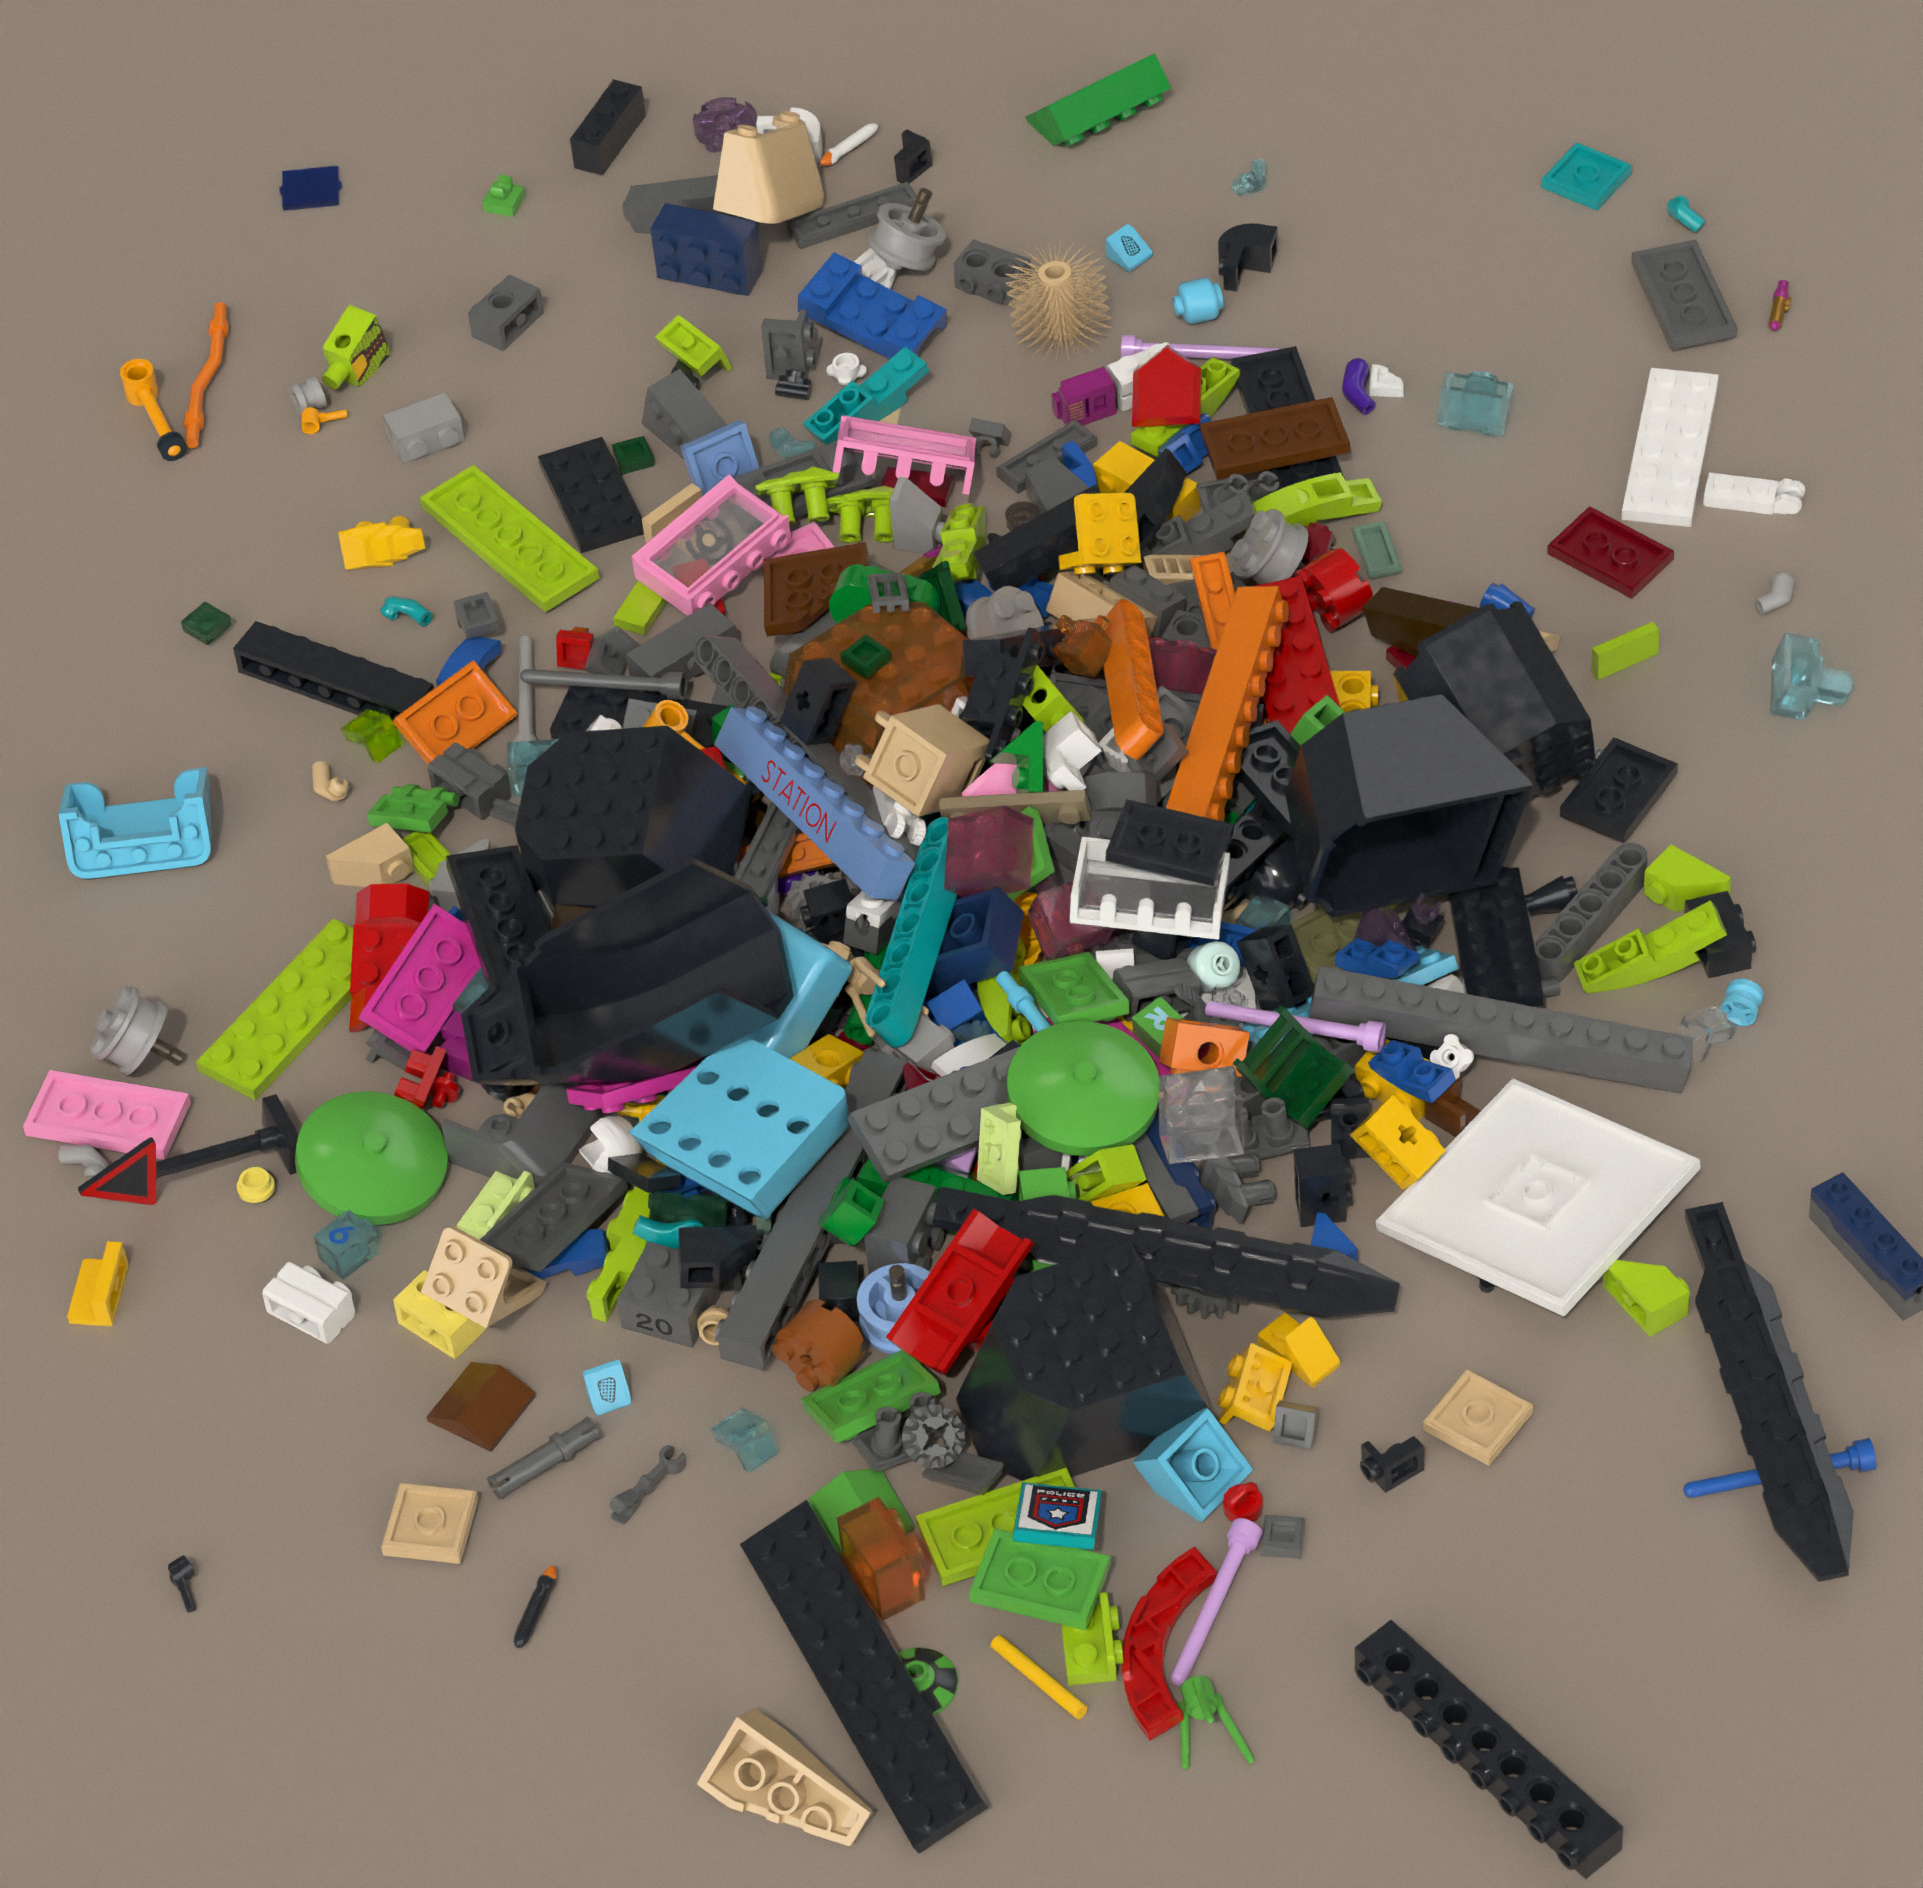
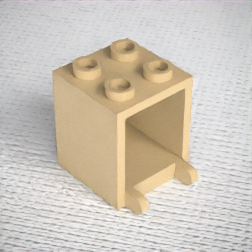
M940 704L891 716L883 711H877L874 720L885 727V730L872 758L870 759L865 755L858 754L855 764L866 771L863 776L864 779L919 817L938 812L940 798L962 797L961 793L978 778L986 761L985 752L990 739Z

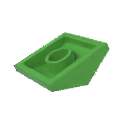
M872 1469L844 1471L808 1499L843 1560L915 1530L914 1524L882 1470L874 1472Z

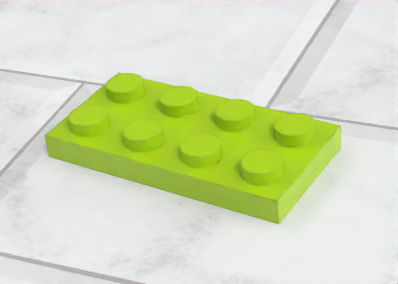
M1067 1468L1039 1477L1035 1476L986 1492L984 1495H977L916 1515V1526L942 1586L976 1576L994 1528L1014 1533L1022 1482L1075 1488Z

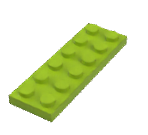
M475 465L468 467L419 497L423 510L545 613L599 579L597 567Z
M333 918L196 1061L198 1071L256 1101L351 1000L350 978L353 928Z

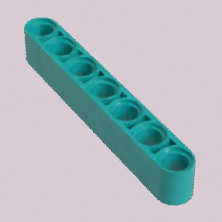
M946 817L935 819L926 828L925 837L920 844L879 972V976L886 984L884 987L875 985L866 1013V1024L889 1046L894 1048L905 1044L914 1033L971 851V841Z

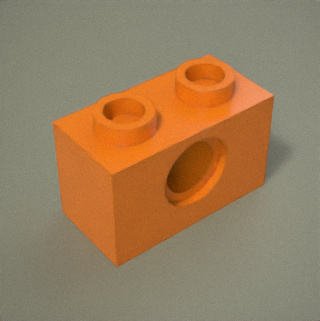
M1166 1017L1159 1062L1171 1067L1170 1073L1175 1075L1193 1077V1071L1206 1072L1205 1078L1228 1082L1229 1076L1242 1077V1074L1236 1070L1232 1063L1236 1058L1243 1061L1246 1057L1250 1032L1236 1026ZM1208 1042L1209 1052L1205 1058L1199 1060V1047L1203 1043Z

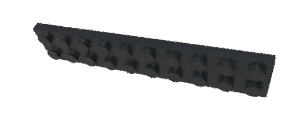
M807 1499L740 1543L912 1847L918 1854L987 1809L986 1802Z

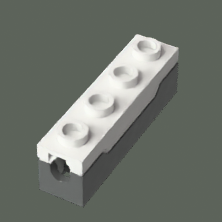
M910 876L898 900L869 898L861 891L847 905L843 944L877 954L889 943Z

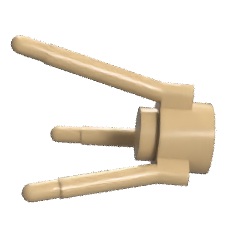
M856 957L849 962L852 966V971L846 980L849 984L845 991L852 998L868 1036L874 1037L875 1032L866 1024L867 1012L859 995L873 994L876 984L879 987H884L886 983L879 976L880 970L876 969L868 959ZM922 1005L920 1012L923 1015H927L929 1010Z

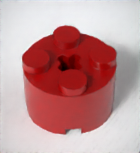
M1339 547L1326 552L1295 572V577H1302L1312 613L1316 611L1320 615L1323 626L1329 632L1335 631L1362 614V608L1373 597L1368 580L1366 579L1361 582L1356 574L1360 570L1356 561Z

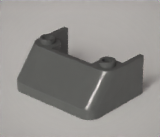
M584 1083L543 1084L519 1119L505 1114L494 1115L488 1118L478 1131L446 1119L441 1126L449 1163L490 1178L497 1171L519 1179L521 1174L527 1171L532 1173L536 1188L563 1162H573L579 1153V1149L584 1146L593 1133L590 1127L599 1121L600 1118H603L606 1113H602V1108L585 1110L582 1105L569 1104L566 1089Z

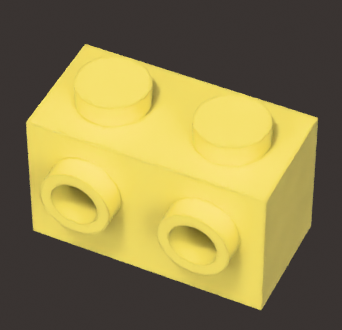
M423 1270L393 1299L398 1323L453 1359H456L486 1328L421 1293L428 1273Z

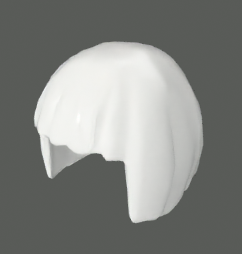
M615 1115L600 1118L599 1121L590 1127L598 1139L586 1144L579 1149V1152L593 1170L610 1173L607 1170L608 1157L642 1153L643 1148L629 1134V1131L634 1126L623 1117Z

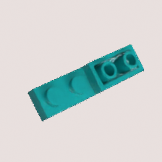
M904 347L861 385L858 386L855 382L851 381L802 424L804 428L824 444H829L838 439L841 415L880 421L908 401L905 392L930 372L928 365L907 347Z

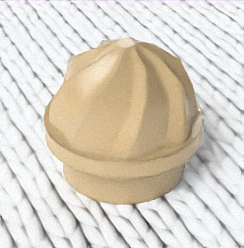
M712 1305L699 1315L697 1321L699 1335L703 1341L710 1345H719L715 1341V1331L719 1321L726 1319L729 1313L725 1306Z

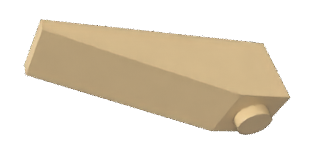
M752 1708L736 1717L697 1782L698 1786L731 1809L740 1812L746 1810L766 1817L765 1820L802 1828L806 1833L847 1846L854 1844L873 1813L872 1809L787 1730L756 1708Z

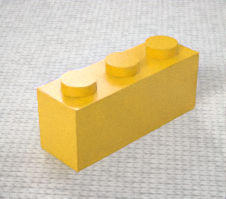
M1119 441L1093 464L1098 490L1100 493H1124L1154 459ZM1185 477L1179 496L1164 523L1178 515L1186 522L1201 509L1200 498L1196 488L1198 483Z

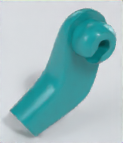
M639 1215L632 1233L647 1242L678 1249V1228L704 1227V1225L694 1219L663 1223Z

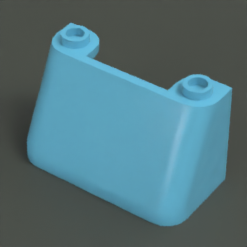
M207 767L182 771L174 783L175 798L105 806L103 793L95 784L90 782L65 784L58 815L69 870L79 878L91 879L196 866L205 862L211 852L210 781Z

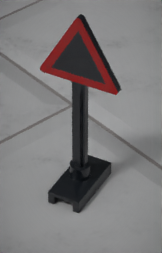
M277 1094L262 1098V1125L264 1128L255 1130L252 1135L157 1162L156 1143L150 1137L79 1186L78 1191L81 1196L154 1205L157 1202L156 1180L159 1177L259 1150L264 1152L274 1148L278 1152L289 1175L297 1173L295 1151L299 1134Z

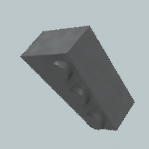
M681 369L647 388L641 424L683 460L684 457L680 446L727 425Z

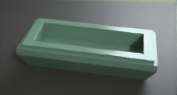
M1385 521L1351 527L1368 578L1374 580L1395 576L1402 572V566Z

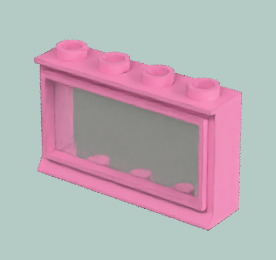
M841 415L833 472L840 473L843 450L864 454L862 471L867 475L874 473L877 456L898 459L896 467L897 478L899 476L909 477L911 462L932 465L930 482L934 486H939L943 483L946 467L966 470L962 494L969 495L975 464L976 437Z
M728 475L631 556L635 578L682 613L689 616L709 603L714 606L728 591L734 590L749 573L759 569L764 563V559L785 547L789 539H791L789 518L787 515H781L739 485L731 475Z

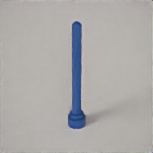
M1870 1438L1853 1441L1851 1446H1846L1845 1451L1829 1454L1834 1469L1849 1467L1850 1470L1858 1469L1859 1473L1876 1470L1877 1468L1875 1451ZM1757 1469L1688 1482L1684 1485L1683 1492L1688 1498H1695L1760 1485L1762 1483Z

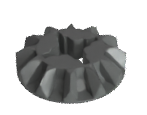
M931 1404L916 1409L904 1424L902 1431L904 1449L908 1456L920 1466L926 1468L945 1467L959 1458V1454L966 1444L965 1426L956 1412L943 1405ZM924 1424L926 1427L936 1430L946 1424L943 1428L944 1431L941 1433V1438L947 1447L945 1448L934 1443L923 1450L929 1436L922 1425Z

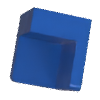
M965 979L926 1002L938 1024L946 1026L951 1032L970 1020L977 1026L987 1020L980 1000Z

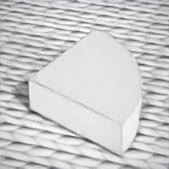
M1372 364L1369 387L1370 396L1404 397L1402 379L1389 372L1387 367Z

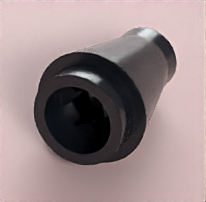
M1561 875L1532 893L1524 895L1530 916L1561 912L1575 897L1578 890L1572 876L1563 878Z

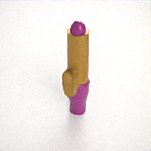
M1786 280L1778 282L1773 295L1768 326L1773 331L1781 328L1784 312L1789 310L1791 297L1788 296L1789 283Z
M943 544L929 550L899 573L916 578L923 572L932 569Z

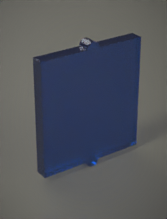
M328 166L282 171V187L279 188L280 195H282L283 211L338 206L339 190L342 189V182L339 181V167Z

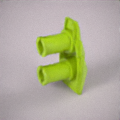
M812 466L805 471L791 472L781 478L766 480L756 485L755 494H767L768 497H771L772 508L783 516L787 515L789 525H792L796 521L791 494L803 492L805 493L808 522H822L830 519L825 490L837 486L839 473Z
M881 486L827 498L828 511L840 514L839 540L850 544L861 540L860 526L862 516L864 518H874L875 541L880 543L893 542L889 500L894 488Z

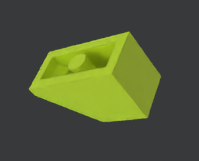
M1672 844L1645 869L1644 895L1649 897L1654 903L1661 904L1672 911H1684L1685 900L1728 891L1731 895L1730 876Z
M1134 1144L1100 1149L1066 1171L1067 1182L1074 1181L1076 1199L1089 1202L1134 1188L1147 1180Z
M1616 1260L1603 1274V1287L1650 1337L1688 1316L1690 1290L1685 1281L1680 1277H1675L1666 1266Z

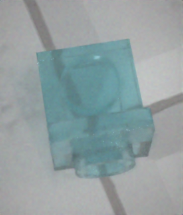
M743 1407L711 1428L716 1441L734 1451L742 1468L747 1472H752L778 1453L777 1445L766 1421Z

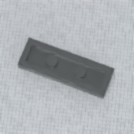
M1074 420L996 467L997 477L1019 494L1026 490L1025 470L1051 455L1063 464V445L1073 440L1086 453L1097 446V437L1078 421Z

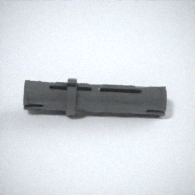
M585 1417L584 1420L562 1434L557 1432L549 1436V1442L536 1448L531 1453L494 1475L487 1477L491 1488L506 1480L504 1485L493 1491L499 1499L504 1498L505 1495L558 1462L566 1463L571 1460L573 1453L600 1439L601 1436L597 1428L584 1436L581 1434L594 1425L591 1418Z

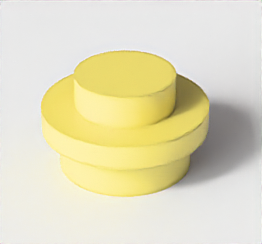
M260 1167L246 1169L241 1173L237 1182L239 1197L249 1203L265 1201L275 1190L273 1177Z

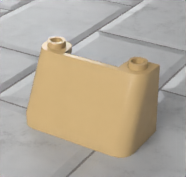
M781 111L780 115L774 116L772 121L773 126L777 127V129L764 134L757 133V128L750 125H738L737 129L724 133L713 210L757 222L776 224L823 206L824 190L805 121L799 119L800 115L798 113Z

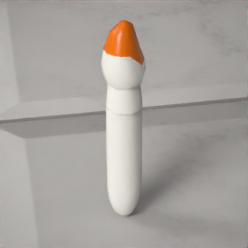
M876 123L867 124L834 148H830L820 159L819 164L822 166L835 164L840 157L872 137L876 133L878 125Z

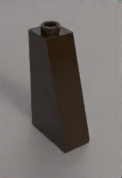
M1381 587L1362 609L1371 636L1417 657L1419 652L1416 647L1423 640L1479 608Z

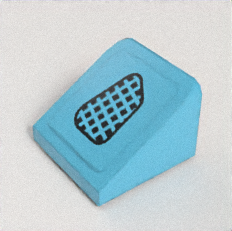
M1126 224L1107 237L1105 241L1106 257L1128 272L1153 256L1152 250L1129 224Z
M614 1360L582 1372L586 1394L594 1414L602 1415L631 1404V1396L620 1360Z

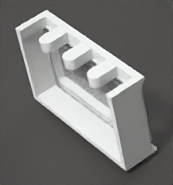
M1082 837L1071 892L1069 923L1219 940L1228 884L1230 853L1225 854L1215 884L1210 886L1105 861L1106 850L1110 840Z

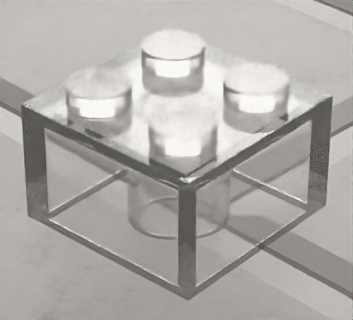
M1234 1066L1158 1076L1159 1136L1169 1164L1244 1154L1243 1094Z

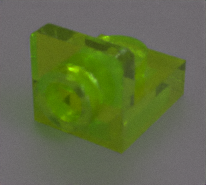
M367 709L340 728L347 741L364 745L374 762H380L402 746V740L389 715Z

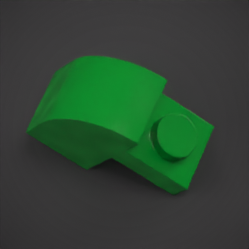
M844 1176L837 1184L828 1208L820 1216L818 1225L848 1246L853 1247L876 1223L884 1199L854 1179L850 1180Z

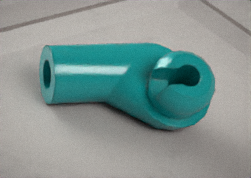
M1678 195L1674 199H1670L1667 203L1668 214L1683 223L1695 234L1698 233L1705 225L1706 220L1689 207L1690 204L1686 197Z
M389 596L384 599L385 603L380 608V613L388 619L395 620L399 612H401L422 627L427 626L433 618V614L419 602L404 597Z

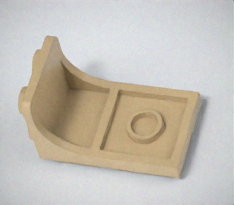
M449 1226L442 1232L421 1293L487 1328L542 1296L547 1282L518 1266L512 1265V1259L507 1254L455 1226Z

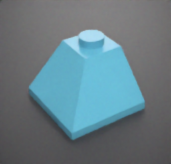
M1208 1408L1200 1410L1159 1435L1132 1462L1157 1495L1197 1521H1204L1223 1501L1225 1492L1234 1485H1239L1253 1471V1468Z

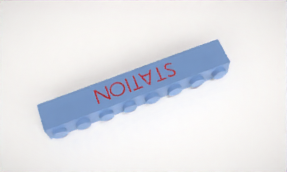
M748 706L747 709L731 707L714 745L869 898L898 900L915 864L904 852L905 848L900 843L891 840L884 833L885 829L882 825L872 821L864 813L865 810L861 805L851 801L844 794L845 790L840 785L824 775L825 770L812 763L805 756L806 752L802 748L792 744L786 738L785 731L774 726L767 719V714L764 711L753 706Z

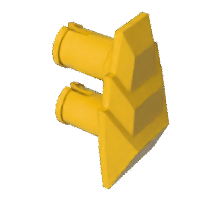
M396 516L387 525L386 522L373 524L369 521H362L355 528L339 531L338 535L345 570L394 566V562L408 559V555L425 549L422 529L411 528L409 526L410 522L406 517Z

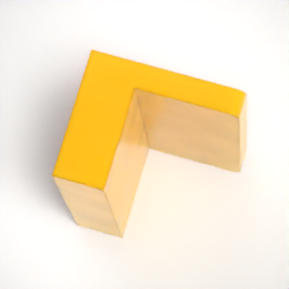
M107 1241L102 1259H83L67 1314L70 1324L113 1326L129 1267L122 1242Z

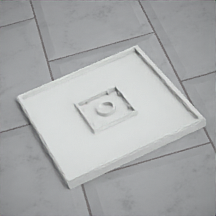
M1512 1078L1445 1148L1446 1151L1417 1181L1411 1184L1375 1222L1377 1231L1559 1315L1565 1316L1701 1169L1700 1159Z

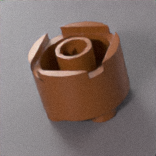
M819 1299L808 1301L777 1333L776 1341L771 1346L775 1357L788 1365L796 1374V1380L799 1385L809 1392H813L816 1388L821 1389L827 1385L836 1386L866 1354V1349L861 1351L860 1344L864 1339L854 1322L836 1307L832 1311L821 1307L825 1301Z

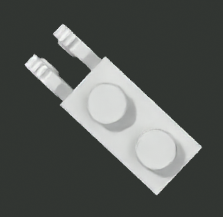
M1709 472L1703 505L1705 507L1773 515V513L1795 515L1801 511L1802 500L1800 499L1804 496L1805 485L1800 481L1786 478L1778 482L1776 480Z
M874 786L873 792L879 813L890 837L899 839L901 834L906 832L911 844L920 845L926 833L925 821Z

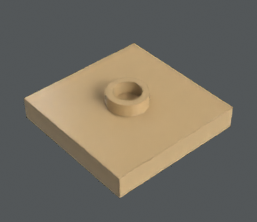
M1466 1369L1424 1419L1423 1431L1490 1466L1533 1414V1404Z
M400 1483L381 1546L383 1556L461 1564L478 1503L477 1491Z

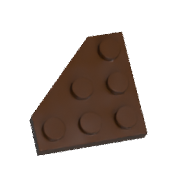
M866 542L764 559V628L767 637L802 631L829 609L830 598L840 573L847 567L855 564L869 566V551Z

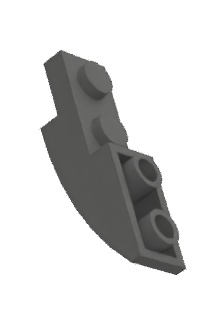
M1245 490L1186 523L1180 515L1162 524L1152 540L1141 551V563L1128 565L1125 568L1128 569L1135 565L1144 570L1143 556L1208 555L1224 552L1235 545L1233 536L1249 528L1253 517L1257 513L1252 497Z

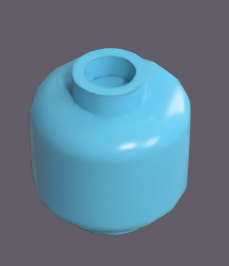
M1207 277L1180 283L1177 289V296L1172 297L1176 316L1182 315L1184 321L1190 325L1214 320L1217 318L1219 310L1224 308L1220 286L1218 283L1213 284Z

